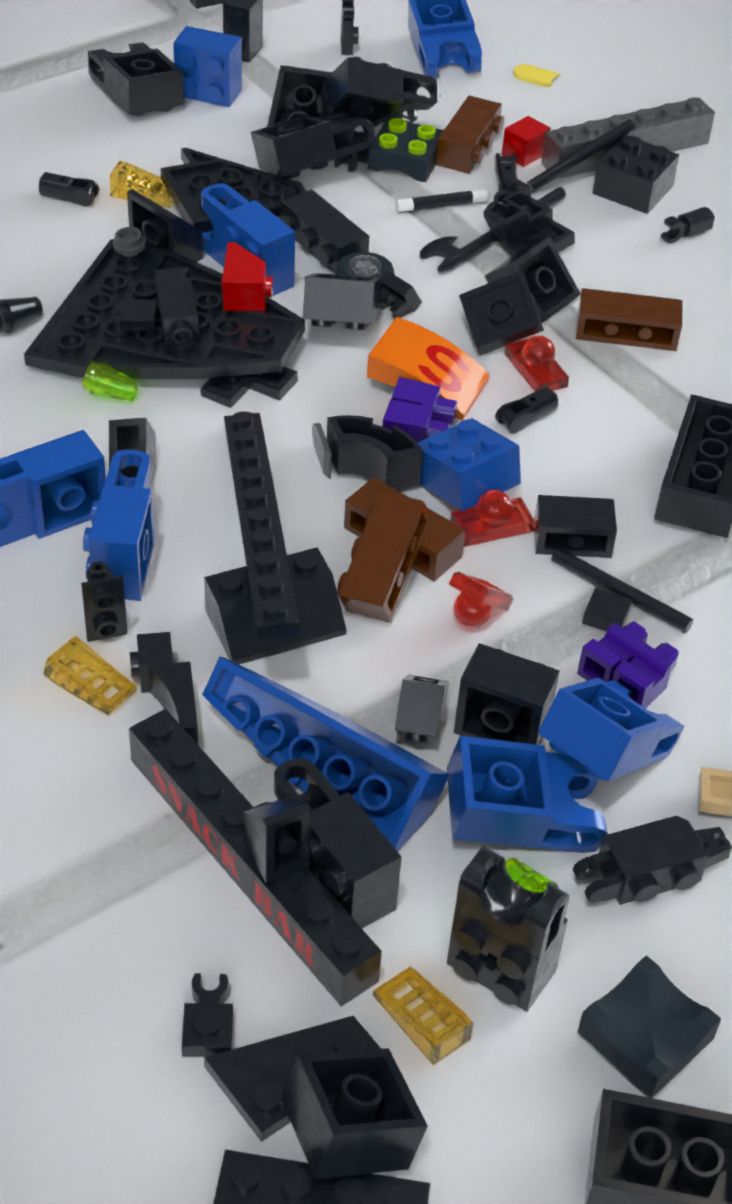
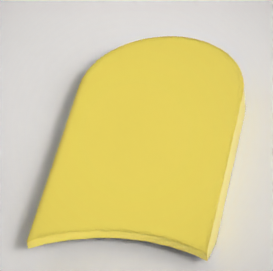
M527 64L517 65L513 71L515 78L543 87L552 86L553 79L561 75L560 73Z

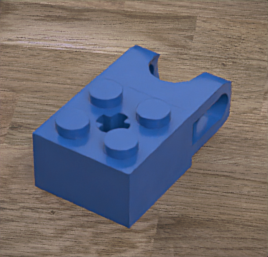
M408 0V28L424 75L439 77V69L448 64L459 65L467 73L482 71V49L466 0Z
M220 183L204 188L201 191V207L209 216L213 225L212 230L203 232V250L224 268L228 242H235L266 262L267 276L273 277V296L293 288L295 231L258 201L253 200L249 202L226 184ZM217 199L226 201V204H221Z
M85 430L0 459V547L34 534L38 539L91 520L92 504L94 500H100L106 481L104 456Z
M120 450L112 457L100 500H94L92 504V528L86 527L83 536V550L89 552L90 555L87 559L86 571L94 562L100 561L105 563L110 568L113 577L123 575L125 600L141 601L154 550L152 491L149 489L151 477L150 456L146 452L139 450ZM134 465L139 467L136 477L129 478L121 473V470L127 466Z
M595 678L560 688L537 733L550 741L549 746L554 751L564 756H571L585 765L584 770L589 775L598 780L609 782L665 759L675 746L684 729V725L667 714H657L642 707L630 699L629 696L632 691L617 681L604 682L600 678Z
M459 736L446 768L447 773L450 774L447 782L452 839L579 853L594 852L600 848L603 836L608 834L605 817L602 812L581 806L574 799H584L590 795L599 780L589 775L584 770L585 765L573 757L546 752L545 745Z

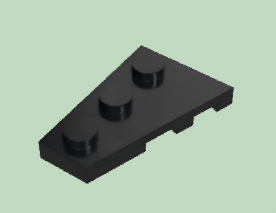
M352 1015L204 1057V1067L262 1142L291 1123L281 1101V1096L297 1054L381 1048Z

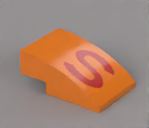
M399 317L394 319L368 355L367 378L396 387L399 377L441 386V398L458 401L456 418L464 420L490 377V374L478 362L447 339L418 324Z

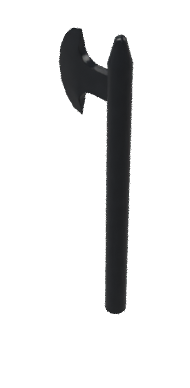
M558 187L537 201L551 207L565 198L566 192L562 187ZM489 230L460 249L451 245L458 237H442L425 245L420 251V257L422 259L431 256L445 257L437 268L438 272H444L454 269L496 242L497 239L492 231Z

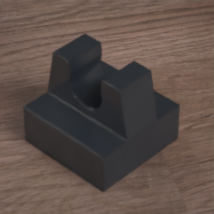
M387 271L380 280L383 287L379 292V307L384 310L389 303L394 302L389 309L394 317L400 318L408 310L415 312L422 303L413 286L391 272Z

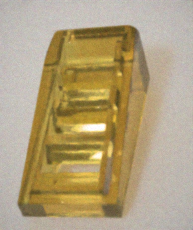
M119 161L110 174V196L127 200V191L133 189L162 207L170 208L174 202L161 177L139 167Z
M76 636L72 637L46 659L43 675L59 687L106 715L112 713L136 692V685ZM73 663L78 665L74 670L69 667ZM85 671L91 673L86 679L81 677ZM98 679L104 681L97 689L92 686ZM111 687L119 690L110 699L103 695Z
M411 966L373 990L374 998L432 1065H435L471 1040L474 1023ZM407 984L413 988V990L399 999L392 995ZM419 997L424 1001L412 1010L406 1007ZM430 1009L435 1013L425 1021L419 1019L420 1016ZM443 1022L445 1027L435 1033L432 1028Z

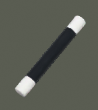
M486 189L397 199L395 207L397 212L486 202L488 200V193Z

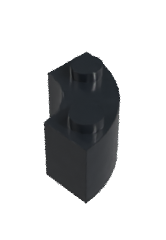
M353 415L327 417L326 439L332 453L331 462L337 474H356L370 479L375 477L395 489L420 485L423 450L409 434L396 426L390 430L373 424V418Z

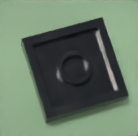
M522 270L459 295L480 355L544 331Z

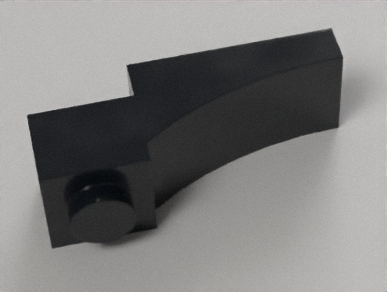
M170 632L137 634L138 651L130 652L131 677L140 676L141 693L150 692L198 744V725L190 661L173 663Z

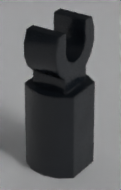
M701 207L680 214L678 218L670 216L664 220V224L670 230L662 233L661 238L672 244L682 236L688 237L712 229L715 216L707 207Z

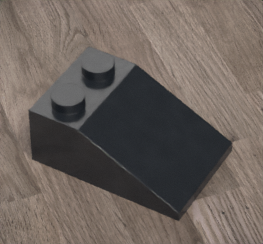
M280 65L267 127L305 114L316 118L322 116V81L332 72Z

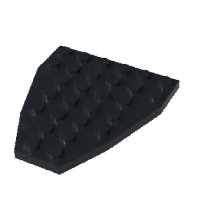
M110 239L24 353L26 366L87 379H206L281 372L305 332V319L269 297L266 299L265 311H225L223 309L222 273L178 253L172 255L169 253V250L146 246L136 256L126 257L113 249V239ZM189 267L199 318L200 345L165 348L159 306L155 331L120 330L119 316L122 300H157L158 304L155 270Z

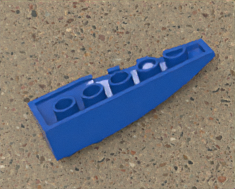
M219 657L202 693L237 730H242L255 743L254 747L265 758H270L277 766L298 758H305L312 762L340 796L347 792L351 794L397 851L432 814L450 776L449 773L348 718L227 658ZM298 777L288 780L293 786H298L303 792L308 790L309 785L306 780Z

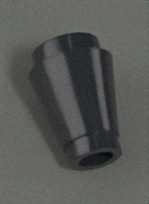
M35 296L0 299V332L11 333L36 317L41 316L43 307L40 300Z

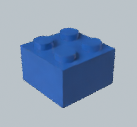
M186 26L173 42L174 64L183 71V98L230 107L242 91V37Z
M473 418L462 420L458 425L440 433H434L427 439L418 442L423 450L420 485L462 512L521 484L519 445Z

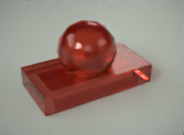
M533 336L529 339L506 344L504 354L535 392L546 386L552 391L568 387L569 376L555 361L556 351L550 339L545 336Z
M490 490L482 494L476 507H472L464 512L460 510L452 511L450 521L465 529L464 547L534 532L536 523L521 497L510 499L508 495L499 490Z
M459 571L454 572L448 584L461 591L455 598L453 611L458 622L468 628L484 625L491 617L492 606L508 610L514 599L513 595L488 581Z

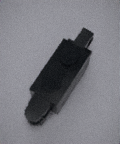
M672 816L604 835L599 853L577 861L572 871L576 878L582 881L604 876L601 880L593 881L584 890V894L590 903L595 904L615 898L619 905L635 900L637 902H645L654 898L657 894L673 889L686 890L695 886L698 882H701L706 868L729 858L732 846L720 827L694 830L689 820L679 816Z

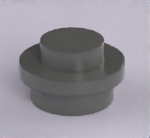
M124 227L117 230L112 241L113 249L126 257L136 256L146 248L145 237L135 227Z

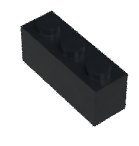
M311 189L281 201L279 219L295 231V241L334 274L338 261L345 255L354 252H369L370 236L314 190Z

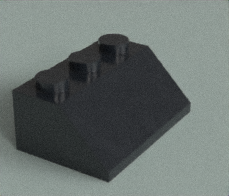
M318 547L287 555L299 617L300 636L257 640L246 566L204 577L205 611L229 660L240 665L346 635V625L334 577Z

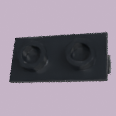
M100 561L94 562L86 571L88 582L81 583L87 642L127 634L123 575L113 577L110 568L105 563Z

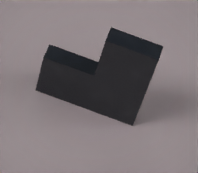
M284 367L281 372L210 378L201 387V396L229 408H232L249 389L280 401L297 383L298 371Z

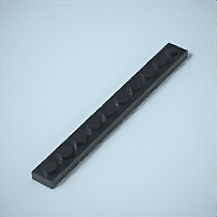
M241 411L233 415L224 416L226 440L257 640L300 636L299 617L260 413Z

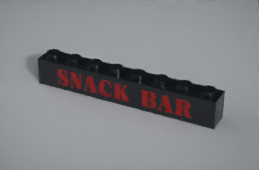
M165 708L130 727L129 740L133 764L337 1003L342 1007L378 983L382 951L308 868L267 883L264 881L244 842L243 812L254 807Z

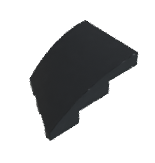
M513 176L507 177L506 186L502 192L498 191L494 196V201L489 203L483 211L484 219L490 230L511 257L523 248L549 236L558 252L575 243V232L554 221L553 209L532 198L531 186Z

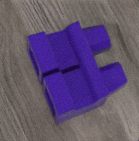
M399 377L384 415L382 427L392 430L396 426L409 434L418 443L434 433H440L449 429L450 425L454 424L458 401L441 398V386Z
M635 621L623 628L614 622L601 640L596 641L592 639L582 646L577 674L587 681L595 678H600L604 682L615 680L632 691L629 696L630 699L647 708L667 688L670 673L676 666L679 652L667 642L661 643L655 649L646 643L648 633L644 627Z

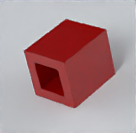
M526 116L504 128L501 155L511 156V153H515L517 164L523 167L542 157L545 132L551 131V128L530 116Z

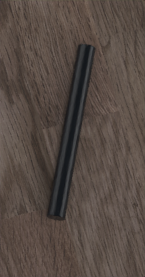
M627 119L527 181V184L531 186V192H535L635 130L633 121Z
M557 548L551 558V561L611 593L633 599V605L685 633L691 628L694 621L693 618L561 548Z

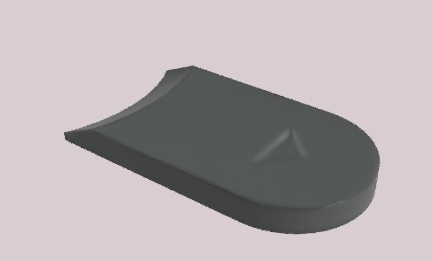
M313 423L312 437L314 448L323 474L331 479L330 464L332 453L321 424Z

